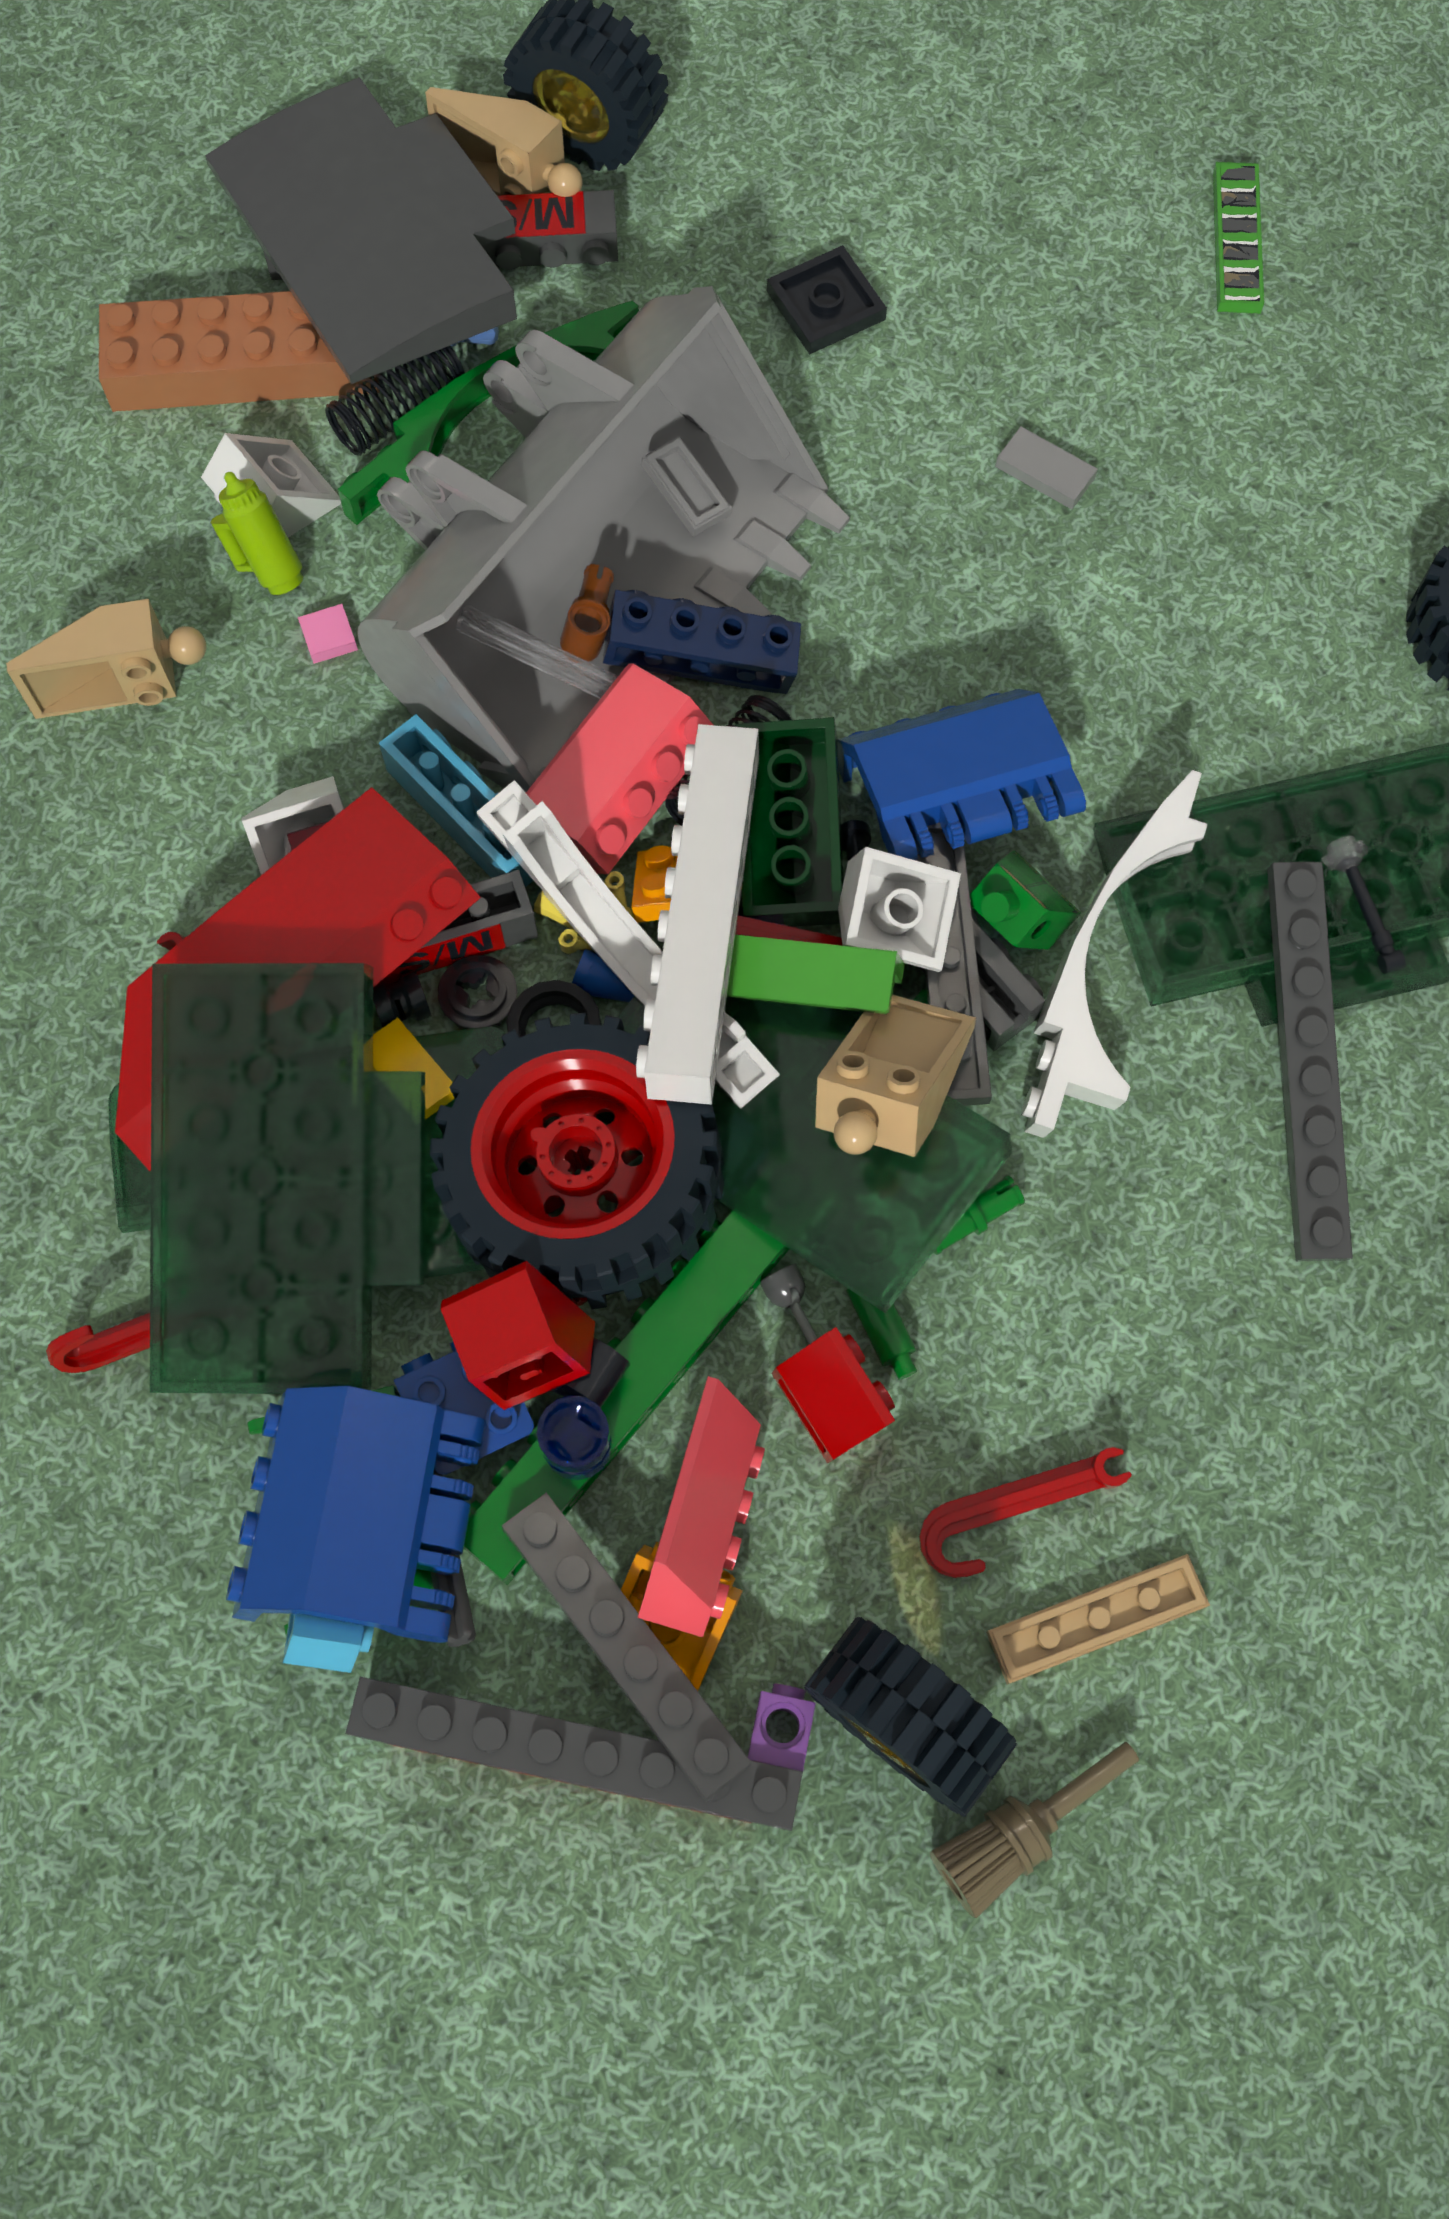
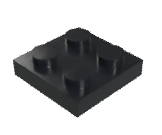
M843 245L767 279V293L809 355L886 320L887 307Z

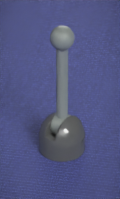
M797 1264L787 1266L763 1279L760 1285L766 1297L776 1306L791 1309L808 1344L818 1339L799 1304L806 1286Z

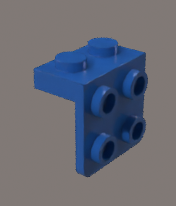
M454 1342L449 1343L453 1352L436 1360H433L430 1353L420 1356L402 1365L401 1368L404 1375L394 1379L400 1396L403 1398L436 1404L445 1410L484 1419L485 1426L482 1444L480 1447H474L480 1451L479 1459L528 1436L533 1431L534 1423L524 1402L503 1410L468 1381ZM436 1460L434 1469L437 1473L446 1475L464 1466Z

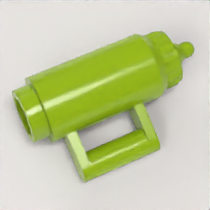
M233 472L225 473L224 479L227 486L219 494L223 514L215 516L211 520V524L236 571L254 572L260 585L268 588L272 595L285 594L295 589L303 581L301 573L302 563L266 494L259 490L256 482L252 479L239 480Z

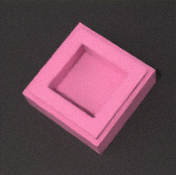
M343 604L298 617L313 664L358 650Z

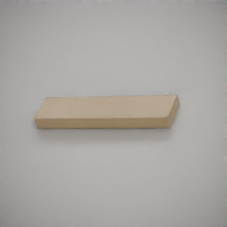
M1188 1554L993 1628L986 1633L1008 1685L1206 1608L1210 1604Z

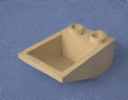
M430 87L425 92L428 115L435 113L438 115L497 196L554 193L561 197H569L581 191L583 180L580 171L574 165L565 163L561 120L525 100Z
M149 599L99 606L6 663L9 676L35 719L134 703L151 706L159 704L163 699L177 697L172 658L180 664H195L205 655L206 641L200 631L189 626L175 629L167 639Z
M892 995L889 1013L863 1012L817 1077L815 1127L834 1133L836 1144L848 1154H863L870 1150L873 1145L915 1157L936 1123L974 1030L976 1017Z

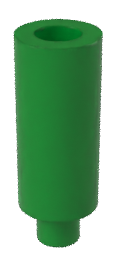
M879 1274L872 1275L851 1285L846 1290L847 1295L881 1365L888 1366L891 1364L898 1380L905 1379L916 1373L917 1369L910 1357L916 1351V1348Z

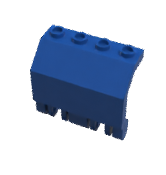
M1016 689L1001 694L993 693L980 700L959 706H947L934 713L912 719L904 718L891 725L869 731H857L848 737L838 739L839 772L843 783L852 781V768L857 767L876 810L881 836L890 854L912 860H917V851L921 858L934 855V841L927 826L940 823L946 840L952 849L964 846V840L968 844H973L1011 833L1012 825L1016 831L1028 828V811L1022 799L1033 796L1046 822L1058 819L1059 814L1061 817H1067L1086 810L1084 792L1072 769L1070 754L1038 692Z
M352 1386L287 1388L278 1404L269 1403L263 1423L262 1436L271 1438L267 1456L257 1457L251 1478L250 1489L259 1491L255 1512L246 1510L240 1529L238 1544L247 1546L243 1567H233L228 1584L226 1600L235 1602L232 1618L255 1622L262 1613L304 1614L375 1627L401 1637L436 1643L448 1642L452 1616L435 1610H453L455 1596L444 1590L413 1586L416 1569L440 1575L459 1573L461 1559L450 1555L463 1554L471 1504L465 1500L472 1499L474 1485L460 1479L433 1475L436 1460L454 1463L459 1466L478 1464L480 1451L474 1447H480L482 1444L485 1420L477 1416L445 1410L436 1404Z

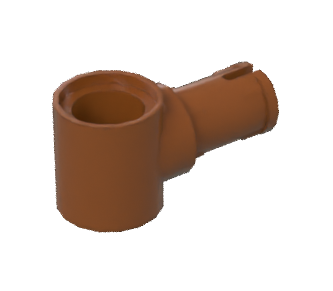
M590 564L586 566L579 597L575 598L572 602L560 637V646L565 655L576 662L585 663L593 661L599 656L610 626L607 600L611 584L614 581V573L605 566L600 579L597 578L600 565Z

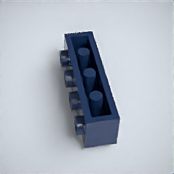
M615 589L609 608L610 626L605 638L603 664L626 667L628 664L633 663L649 672L770 693H788L798 674L801 623L787 621L784 617L778 615L760 616L743 613L733 607L715 608L695 604L693 601L684 598L671 600L649 596L640 590L621 591Z

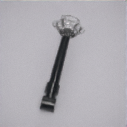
M1346 836L1335 840L1326 847L1328 854L1321 859L1329 869L1346 872L1372 935L1370 937L1375 951L1380 954L1377 958L1380 971L1383 974H1388L1404 969L1406 966L1404 954L1401 950L1394 949L1395 942L1389 930H1386L1358 869L1364 855L1368 853L1367 845L1364 844L1363 840L1356 841L1354 836Z

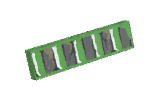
M1216 162L1213 170L1217 312L1261 314L1264 306L1259 164Z

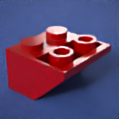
M528 1261L454 1294L441 1302V1312L468 1381L503 1410L590 1373L595 1321Z
M837 1327L831 1329L778 1365L771 1373L827 1463L895 1421L890 1413L895 1408V1405L888 1391L879 1380L871 1383L861 1367V1364L866 1360L859 1345L850 1334L842 1337Z

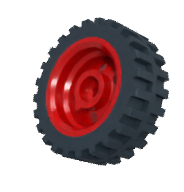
M586 1013L570 1014V1024L553 1027L550 1017L535 1020L537 1031L520 1038L515 1029L501 1036L504 1043L503 1048L493 1055H490L483 1048L472 1058L476 1071L471 1077L466 1079L458 1074L449 1088L455 1098V1102L452 1108L440 1105L435 1121L443 1136L442 1139L432 1138L430 1143V1156L438 1168L437 1172L431 1174L434 1189L443 1203L441 1208L468 1255L476 1265L481 1264L485 1268L490 1278L528 1261L571 1301L572 1298H587L591 1310L606 1308V1296L624 1291L629 1302L643 1296L639 1286L642 1282L655 1276L662 1285L672 1278L674 1273L670 1263L679 1254L690 1261L699 1250L696 1234L700 1228L711 1231L716 1220L713 1202L715 1198L722 1199L724 1181L721 1166L724 1165V1157L713 1106L710 1104L647 1099L645 1078L636 1076L639 1045L648 1046L650 1031H644V1026L642 1025L638 1027L635 1034L625 1032L622 1018L609 1015L605 1016L603 1025L589 1024ZM601 1112H610L615 1116L614 1121L608 1125H605L595 1117ZM553 1116L561 1117L554 1120L546 1128L543 1127L548 1118ZM642 1154L643 1161L637 1166L627 1165ZM523 1161H526L535 1166L536 1169L529 1175H522L519 1173V1167ZM587 1166H592L590 1171H585ZM577 1169L581 1170L580 1175L574 1174ZM602 1195H604L605 1200L618 1204L613 1212H604L599 1208L598 1200ZM565 1205L563 1212L559 1216L550 1217L548 1215Z

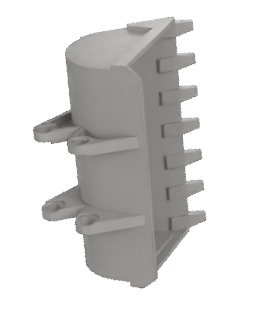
M712 286L696 287L688 294L662 296L650 300L595 361L590 360L541 331H529L515 348L516 355L520 361L518 368L507 361L499 360L491 366L483 377L486 389L494 398L491 402L525 437L524 441L487 481L443 454L437 457L430 452L420 451L405 469L410 480L408 483L401 478L391 477L377 493L378 500L386 512L425 551L360 623L358 639L362 651L378 677L407 708L410 714L413 716L417 714L432 730L437 729L449 743L480 762L479 772L503 788L515 780L526 793L625 668L603 664L605 641L599 656L593 661L585 663L576 662L568 658L560 646V637L572 602L575 598L579 597L586 566L590 564L600 565L597 574L598 579L602 576L604 566L614 573V581L611 584L607 600L608 608H610L615 589L621 591L640 590L649 596L671 600L684 598L699 605L715 608L733 607L743 613L766 616L771 615V612L747 589L766 566L798 581H801L811 569V564L787 542L805 519L811 520L836 533H840L850 521V517L827 495L828 486ZM678 436H681L732 507L729 517L695 537H692L641 466L643 456ZM649 672L668 684L676 677Z

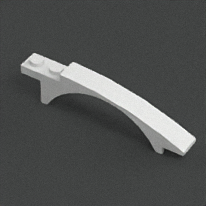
M1192 770L1155 811L1101 884L1062 956L1034 1030V1034L1052 1039V1041L1045 1040L1040 1049L1036 1062V1068L1043 1070L1038 1088L1030 1087L1023 1104L1022 1115L1029 1117L1025 1128L1026 1133L1044 1138L1054 1130L1064 1094L1112 1110H1116L1127 1101L1131 1087L1115 1069L1104 1052L1090 1017L1085 985L1088 946L1101 910L1111 894L1121 884L1152 864L1167 858L1190 853L1193 850L1194 843L1204 838L1207 824L1189 818L1202 774L1200 772Z
M514 780L476 812L479 819L543 890L546 898L645 1007L647 999H656L657 986L651 985L653 955L663 954V951L601 880L572 842L551 810L543 801L536 805ZM724 1012L715 1083L742 1109L777 1079L780 1074L748 1039L745 1030L738 1022Z

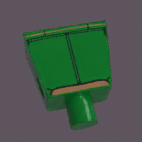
M1012 851L998 861L970 894L971 906L1010 944L1017 948L1049 950L1081 914L1072 903L1016 851ZM1047 921L1043 928L1039 926L1043 922Z

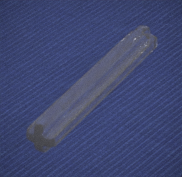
M465 605L457 618L456 630L599 699H601L618 677L470 605Z

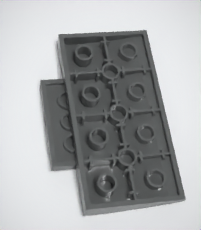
M359 77L322 91L279 111L205 155L207 165L351 384L517 319L514 290L482 247L515 234L514 218L436 113L395 127Z

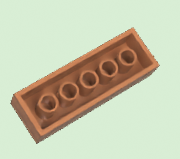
M291 291L99 304V381L112 412L346 395L347 390H354L356 384L363 383V380L354 384L349 382ZM375 377L374 381L379 384V378ZM367 382L366 386L371 389L370 382ZM358 388V392L363 394V389Z

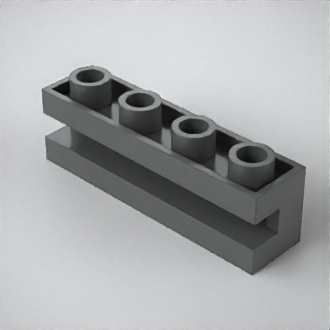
M971 909L986 1044L994 1052L1038 1019L1046 1000L1043 998L1042 989L1037 981L1029 974H1022L1014 966L1006 947L998 939H990L980 928L977 916Z

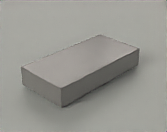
M1021 426L999 454L995 465L996 468L1070 509L1075 507L1094 481L1098 470L1096 467Z
M681 436L642 457V468L692 537L731 515V505Z

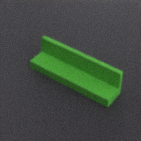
M735 935L727 997L887 1014L891 1007L894 983L902 984L905 963L897 951Z

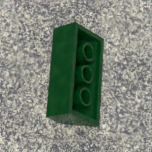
M834 717L736 724V727L758 729L759 764L742 881L743 917L797 927L840 924L838 907L844 882L838 737Z

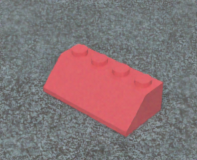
M633 663L628 664L531 785L526 794L536 805L541 801L544 802L597 874H609L666 800L667 796L670 795V792L673 791L685 775L686 745L695 744L698 724H713L690 696Z
M707 1377L638 1615L640 1619L700 1637L704 1635L710 1616L720 1619L722 1616L729 1585L719 1582L723 1568L731 1571L734 1569L742 1538L732 1535L735 1522L745 1524L754 1492L744 1490L747 1477L757 1479L765 1448L756 1445L761 1424L717 1378Z

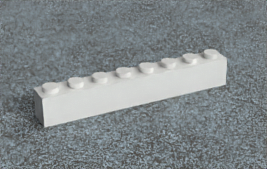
M698 724L695 744L686 745L684 772L690 775L689 785L681 784L679 788L678 814L684 815L682 826L674 825L671 843L672 856H678L676 868L667 867L665 877V898L671 899L669 911H660L658 922V941L664 942L663 954H654L651 966V985L657 986L656 999H647L644 1010V1031H650L648 1046L639 1045L636 1062V1076L645 1078L647 1099L712 1105L759 764L758 729Z

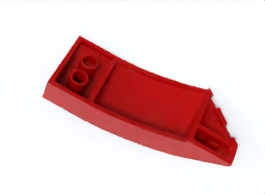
M371 787L242 890L127 986L115 1134L150 1172L481 897L449 858Z

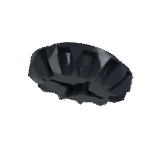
M471 955L457 960L447 968L438 985V1001L444 1016L453 1021L459 1029L466 1027L475 1029L478 1032L492 1025L500 1026L502 1020L509 1014L511 1004L516 1000L518 994L517 984L511 970L500 960L486 955ZM486 981V992L492 1000L479 999L470 1009V996L464 991V988L467 990L468 988L477 990Z

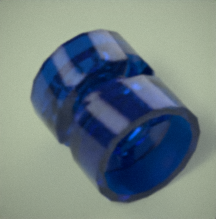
M571 1395L554 1401L546 1407L539 1418L536 1433L539 1447L545 1461L555 1473L566 1479L581 1480L594 1476L604 1468L611 1455L612 1439L606 1415L598 1404L586 1397Z

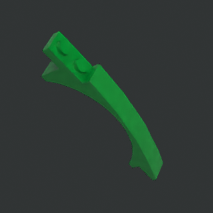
M632 300L612 306L549 330L545 334L595 361L639 312V305ZM517 345L455 378L393 422L397 441L385 446L374 460L359 472L349 475L343 485L337 489L344 515L354 524L358 525L381 506L377 493L389 478H401L407 483L410 481L405 469L420 451H427L438 457L460 422L474 408L491 397L483 381L484 374L496 361L503 360L518 368L520 361L515 350Z

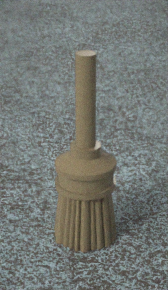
M1124 1742L1043 1803L1036 1799L1027 1805L1012 1796H1008L1003 1800L1004 1804L996 1810H989L984 1814L986 1821L930 1851L931 1860L963 1908L972 1917L978 1918L1022 1873L1028 1876L1040 1862H1047L1051 1859L1053 1853L1050 1835L1059 1829L1056 1822L1139 1761L1136 1752L1127 1742Z

